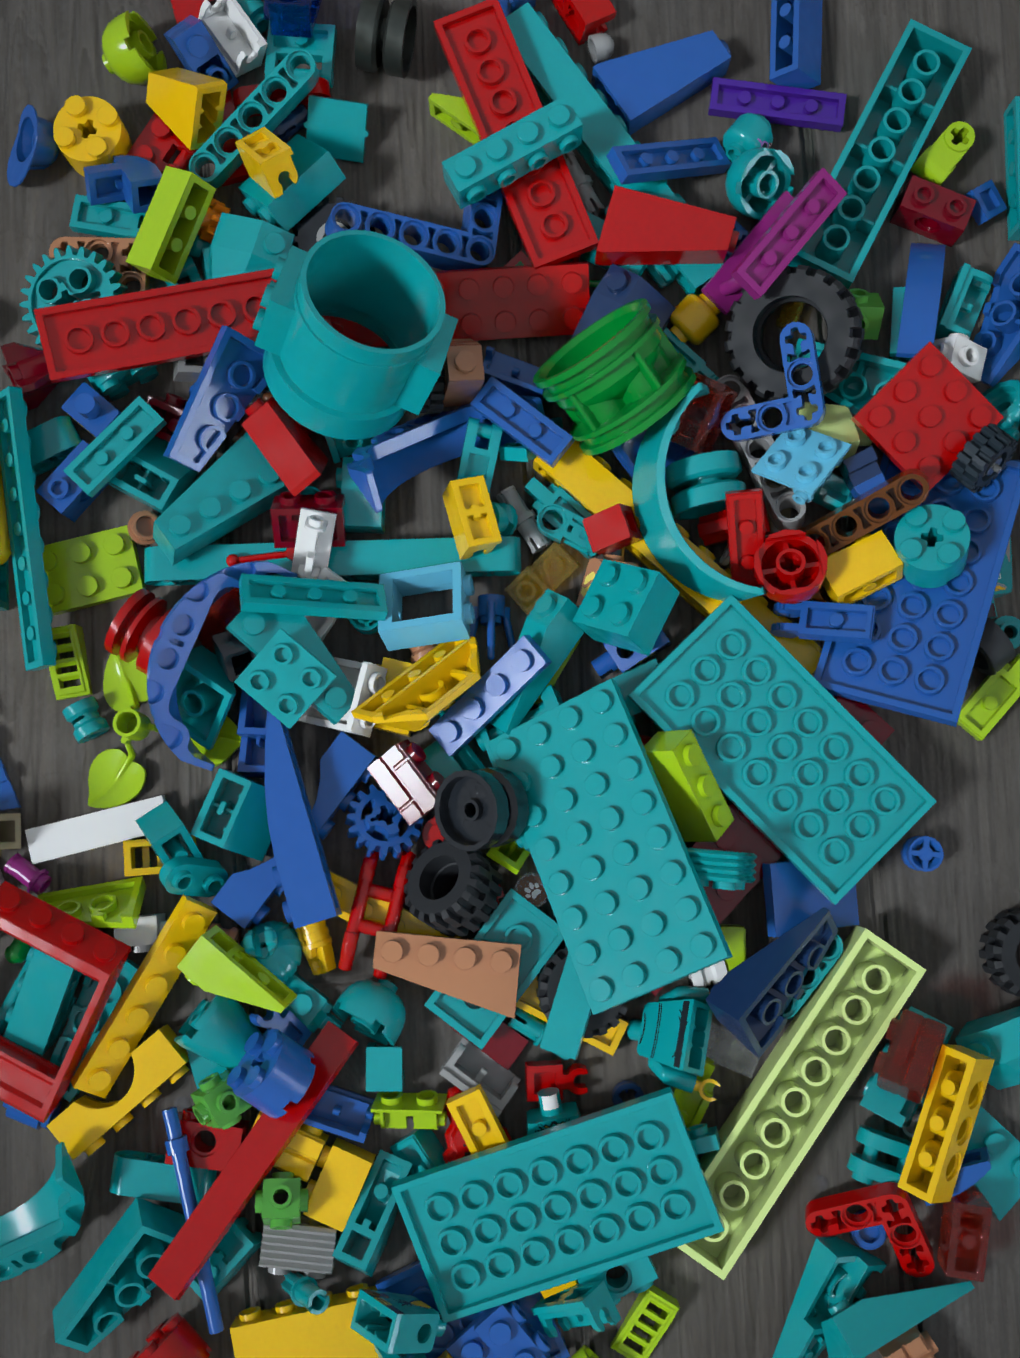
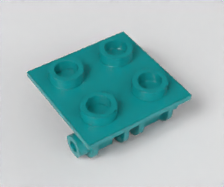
M280 628L234 683L286 727L291 729L337 675L286 631Z

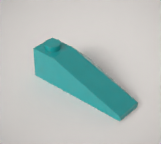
M971 1281L866 1298L852 1304L846 1298L830 1307L828 1311L831 1316L821 1322L828 1357L865 1358L975 1287Z

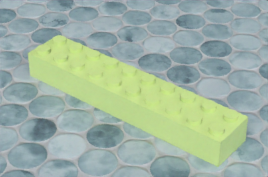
M857 925L853 927L843 943V952L840 958L799 1009L719 1130L720 1149L704 1153L699 1161L723 1222L724 1231L678 1246L677 1248L722 1280H725L923 977L926 969L868 929Z

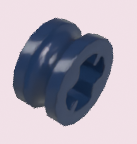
M623 1080L617 1083L612 1091L614 1106L623 1103L619 1095L623 1090L628 1093V1089L635 1090V1098L644 1096L641 1087L631 1080Z

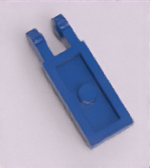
M803 601L797 604L776 602L774 604L773 613L777 616L800 617L799 623H773L770 633L774 636L872 644L876 606L818 601Z

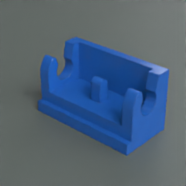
M487 346L483 362L485 376L483 384H486L491 376H493L515 394L539 397L543 402L545 388L539 389L533 382V377L540 367L495 351V348Z
M331 1084L303 1124L364 1144L374 1117V1113H371L370 1109L375 1099Z

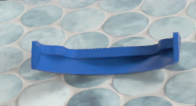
M518 395L545 415L542 401L539 397ZM471 404L461 405L460 408L452 411L441 412L440 414H427L371 438L372 445L358 447L352 453L354 461L347 464L349 475L374 511L379 513L383 511V503L387 496L402 483L432 467L461 457L469 417L480 419L479 422L492 425V422L476 411ZM504 431L502 432L500 446L512 442L519 443ZM477 436L475 447L487 449L489 439Z
M267 560L233 565L200 581L174 605L163 621L160 633L153 643L147 668V695L150 711L162 739L170 750L183 762L210 771L215 766L194 745L190 739L189 730L182 722L177 702V682L211 605L234 588H239L241 573L256 575L280 574L285 577H298V574Z

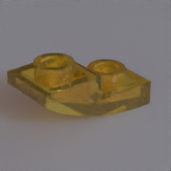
M554 542L532 565L527 566L504 591L529 615L537 600L542 597L547 588L552 591L558 589L581 564L561 543Z

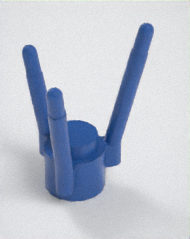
M483 594L478 596V605L473 607L475 624H470V636H476L479 620L481 619V625L487 626V657L489 660H493L495 657V626L501 625V620H503L509 649L515 644L510 620V607L505 606V596Z

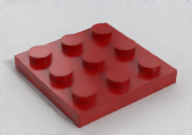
M928 342L851 420L901 471L910 468L923 471L928 478L930 491L950 471L953 461L958 459L956 456L960 451L964 450V445L967 441L970 442L973 439V435L976 432L980 433L981 428L984 426H988L990 423L997 425L1004 416L931 342ZM910 479L921 491L923 488L921 482L916 479Z

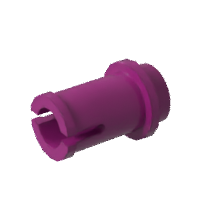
M19 853L13 855L3 869L5 873L10 874L25 885L27 892L30 894L36 893L41 895L52 881V878L48 876L49 871L38 869Z

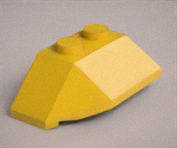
M470 636V639L438 644L352 710L353 717L413 732L426 728L430 724L431 719L441 711L452 707L457 698L481 679L476 637Z

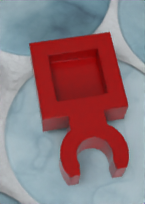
M561 1060L525 1062V1097L527 1102L539 1101L538 1092L549 1087L559 1089L561 1100H563V1090L566 1089L577 1095L587 1093L588 1088L585 1083L573 1082L577 1075L588 1074L586 1066L581 1063H575L569 1066L567 1070H563Z

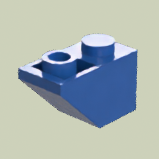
M189 15L164 33V36L186 70L224 80L228 84L227 91L239 83L202 20Z

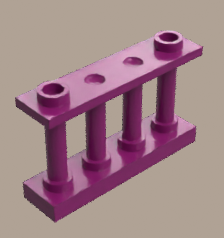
M824 167L816 171L795 198L787 190L784 191L734 250V253L728 257L702 288L701 292L724 315L730 311L734 300L738 301L742 297V289L754 300L762 297L846 196L847 192Z

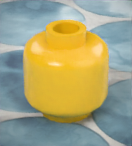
M703 293L699 296L688 294L671 314L670 322L673 327L670 331L681 342L686 343L689 341L693 345H700L718 327L719 319L717 315L720 311Z

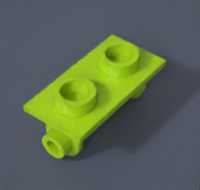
M423 1090L418 1093L378 1092L370 1109L371 1113H374V1124L380 1125L382 1129H407L408 1116H413L414 1129L439 1130L440 1126H446L447 1112L444 1111L447 1094L437 1093L433 1090Z

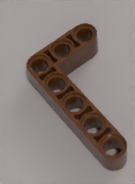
M911 468L904 470L800 530L806 532V536L810 534L822 536L825 541L823 547L828 556L924 502L929 493L928 478L921 470ZM908 479H916L921 482L923 488L917 495L910 496L902 491L901 486ZM877 497L884 498L888 501L890 507L885 513L876 514L869 508V502ZM842 516H850L855 519L857 527L849 532L843 531L838 527L837 520ZM823 586L809 600H806L831 602Z

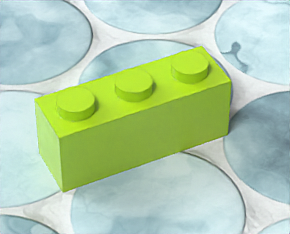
M166 166L126 262L151 277L176 285L216 188L193 172Z
M692 729L657 732L644 748L684 842H717L734 821V818Z

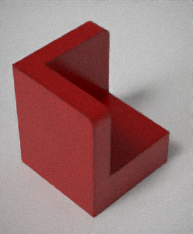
M619 503L583 519V525L593 553L607 555L643 540L632 507Z

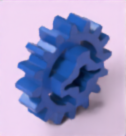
M373 784L369 786L368 795L359 791L356 796L357 802H350L348 811L351 814H347L345 824L352 827L348 829L347 836L348 838H358L354 846L356 850L363 846L368 848L366 852L367 857L370 858L375 851L379 852L380 860L384 861L387 853L391 852L392 856L397 859L401 854V848L409 852L413 846L412 841H418L421 834L418 829L421 828L423 819L409 826L383 790L378 791ZM369 806V815H366L365 819L361 820L362 812ZM407 823L406 832L399 837V828Z

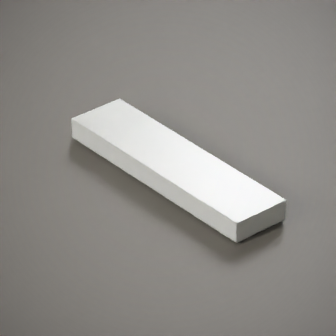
M165 795L25 830L32 864L144 837L135 820L165 802Z

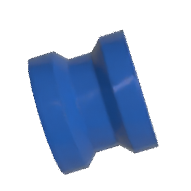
M912 836L902 845L901 858L910 869L923 872L933 871L943 861V848L935 838Z

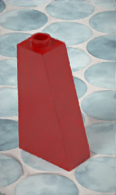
M615 185L597 246L595 264L607 266L612 265V263L615 265L723 263L727 251L734 253L740 232L733 230L737 217Z

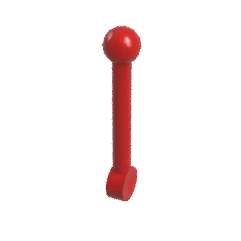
M287 548L286 551L240 557L236 554H230L226 558V563L230 567L245 562L288 558L293 561L295 548Z

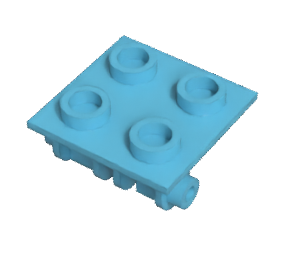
M808 428L782 433L752 468L751 472L793 488V500L797 504L804 505L805 502H811L815 492L824 486L825 481L831 477V472L842 463L843 457L850 450L852 444Z

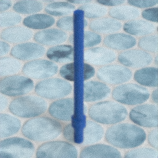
M177 1106L162 1110L168 1137L164 1142L167 1156H172L185 1221H187L198 1204L186 1153L190 1150L186 1134H182ZM208 1259L197 1274L209 1334L212 1335L222 1332L224 1325L211 1264Z

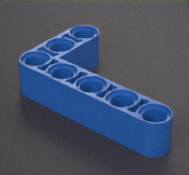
M498 189L491 193L490 196H485L481 201L465 207L461 230L349 202H341L332 208L325 224V234L328 236L346 230L371 231L370 227H376L384 235L392 237L410 247L432 268L445 271L487 268L496 254L503 194L501 189ZM475 219L483 221L486 229L479 227ZM335 220H345L349 224L350 229L341 228ZM404 235L413 237L417 245L408 244L405 241ZM437 243L446 245L450 253L442 252L438 248ZM470 251L477 252L481 256L482 261L475 260Z

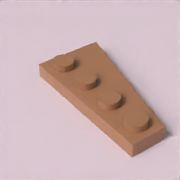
M376 931L373 958L374 969L515 1019L521 944Z

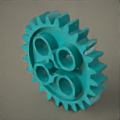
M67 245L66 253L58 248H54V258L46 254L42 255L45 264L43 267L33 263V269L37 273L35 277L25 276V279L31 286L20 291L28 296V301H23L19 304L21 307L29 310V313L22 317V321L33 323L27 332L28 334L38 336L35 343L42 346L33 309L91 300L100 295V293L101 296L99 298L120 295L128 290V287L117 283L123 275L112 270L114 264L106 259L103 260V255L95 251L91 253V250L82 246L78 250ZM88 275V283L82 288V281ZM57 286V295L55 298H52L53 289Z

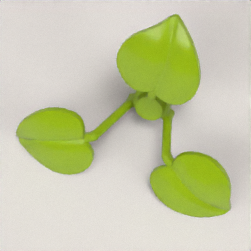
M110 654L106 664L103 680L104 697L108 705L117 711L113 719V728L118 735L122 736L120 741L125 744L128 756L122 750L108 749L102 751L93 760L88 776V806L93 808H113L124 805L140 794L146 782L147 773L145 768L141 764L133 762L136 754L131 741L143 740L149 735L150 731L158 732L155 724L151 723L147 715L138 712L140 710L139 702H147L148 695L147 675L136 669L137 658L127 663L120 659V655ZM227 716L211 750H207L190 738L198 750L215 764L214 767L228 760L240 748L241 737L237 734L238 726Z

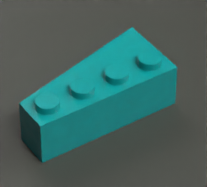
M246 432L154 521L153 539L171 564L175 565L269 510L274 497L289 490Z
M136 1197L52 1310L55 1343L88 1353L124 1321L125 1313L136 1305L141 1306L151 1297L150 1291L157 1286L147 1276L185 1224L184 1215Z

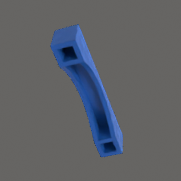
M341 731L320 759V782L312 813L320 839L322 840L334 828L336 823L332 819L340 809L345 812L350 802L356 799L357 795L353 791L359 783L363 781L366 784L373 777L367 770V767L378 759L376 755L343 731ZM274 857L249 870L233 873L210 903L244 929L250 927L253 923L258 926L270 912L271 908L267 904L276 894L278 897H281L284 893L283 887L278 888L273 877L272 867L276 866Z

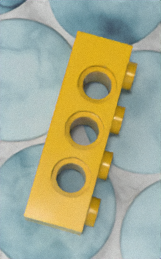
M942 1044L897 1187L930 1204L951 1201L995 1061L994 1059L962 1045Z

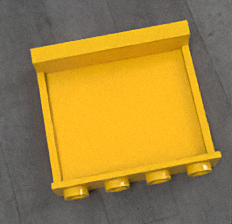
M360 1283L350 1286L344 1293L332 1295L331 1291H326V1295L330 1298L329 1305L319 1315L310 1313L305 1307L295 1305L291 1299L275 1304V1308L261 1310V1307L255 1306L239 1312V1315L236 1316L230 1327L235 1358H379L374 1344L350 1328L359 1290H378L376 1286L368 1287V1284Z

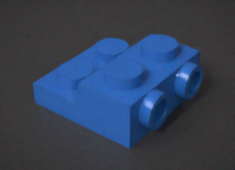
M515 1301L483 1311L447 1343L446 1350L453 1358H551V1346L548 1340L539 1330L535 1332L531 1330L525 1322L527 1317L524 1311Z

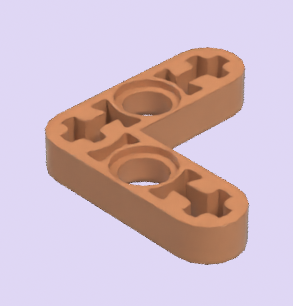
M60 237L50 245L49 256L54 258V248H58L66 253L67 245L78 250L82 246L91 250V253L98 248H106L109 251L106 260L114 264L112 270L123 275L117 283L126 285L130 281H138L141 283L140 291L150 290V276L137 268L138 272L132 271V265L126 262L135 238Z

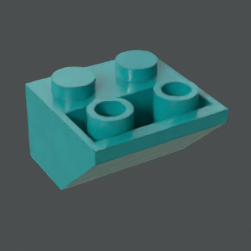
M154 436L108 484L162 514L192 485L199 472L193 471L163 456L169 442Z
M219 768L190 834L223 849L264 861L271 845L267 821L265 785L229 769Z

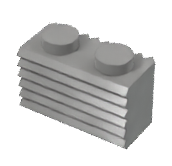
M301 1216V1224H293L292 1229L272 1230L270 1225H263L259 1267H267L268 1272L274 1275H287L290 1273V1270L303 1271L304 1276L308 1275L314 1279H323L326 1277V1274L332 1275L336 1265V1259L332 1255L338 1244V1230Z

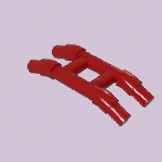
M374 851L370 858L365 854L343 938L338 964L339 969L343 971L352 970L360 933L376 936L377 930L397 932L406 897L404 885L408 883V879L405 877L408 870H411L413 867L411 863L416 857L415 853L411 851L402 852L393 888L372 884L379 852ZM368 898L390 902L385 923L364 919ZM374 969L373 976L375 978H387L388 973Z

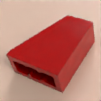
M273 396L265 402L259 397L244 411L248 417L241 425L294 497L322 474L329 459L296 421L281 408Z

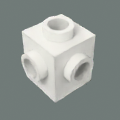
M951 333L948 337L935 340L934 346L971 384L980 382L987 354L986 348L969 340V336L962 333Z

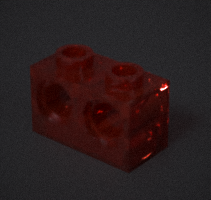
M695 372L696 381L694 385L701 382L708 386L710 393L691 400L680 417L678 430L672 435L670 441L695 453L702 454L712 451L721 431V420L730 411L738 393L723 383Z

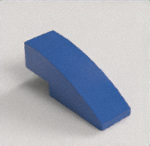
M242 689L237 734L241 737L237 772L245 777L265 778V740L268 711Z

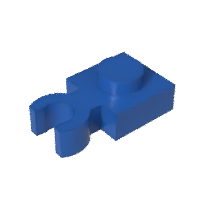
M266 1009L267 1013L263 1019L257 1014L251 1013L249 1015L251 1023L255 1026L266 1028V1031L278 1029L302 1046L312 1034L290 1010L278 1013Z

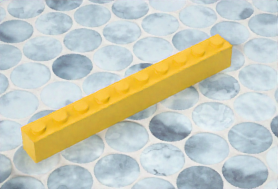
M574 441L554 468L538 457L534 459L533 469L550 484L553 483L558 488L561 486L592 515L619 503L632 507L640 530V522L634 512L632 483L625 478L619 480L610 472L611 466L600 456L585 455L579 447L580 441ZM676 523L678 530L690 548L711 568L730 578V569L726 568L723 570L714 562L716 558L713 553L702 545L699 547L694 545L688 539L690 537L688 532ZM643 536V540L625 547L648 569L659 571L680 592L679 596L705 618L723 602L702 595L676 580L656 560L645 543ZM763 596L740 601L769 633L773 623H792L787 617L777 616L767 608L768 602ZM772 635L812 675L818 665L821 647L814 640Z

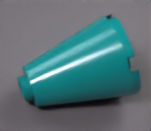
M216 995L210 1002L203 999L179 1029L178 1032L182 1035L175 1037L174 1041L180 1047L232 1070L238 1066L241 1058L246 1054L244 1046L248 1038L255 1032L261 1035L263 1033L257 1026L251 1023L249 1015L237 1000Z

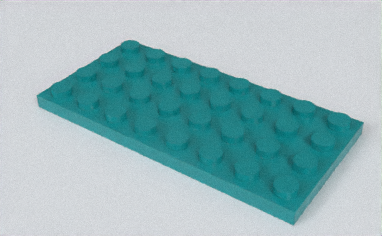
M732 594L628 695L629 699L661 731L692 729L721 792L834 905L937 802Z
M609 679L511 730L509 735L504 733L488 741L497 767L511 771L522 782L527 793L529 815L523 835L593 1015L603 1013L733 957L616 680Z
M671 1086L393 1181L391 1185L394 1198L444 1323L724 1231L723 1222Z

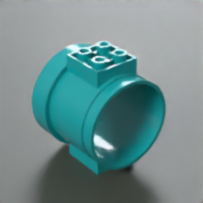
M346 230L330 234L315 243L308 252L292 245L287 258L279 257L271 276L277 282L271 280L270 284H267L260 302V306L266 309L260 307L252 327L259 331L254 346L264 349V377L276 402L290 417L304 427L324 436L343 440H360L380 435L396 425L406 410L419 415L441 374L458 322L457 318L445 314L444 292L432 268L418 253L402 242L384 234L366 230ZM322 316L340 317L356 322L378 335L391 349L375 348L355 342L335 330Z

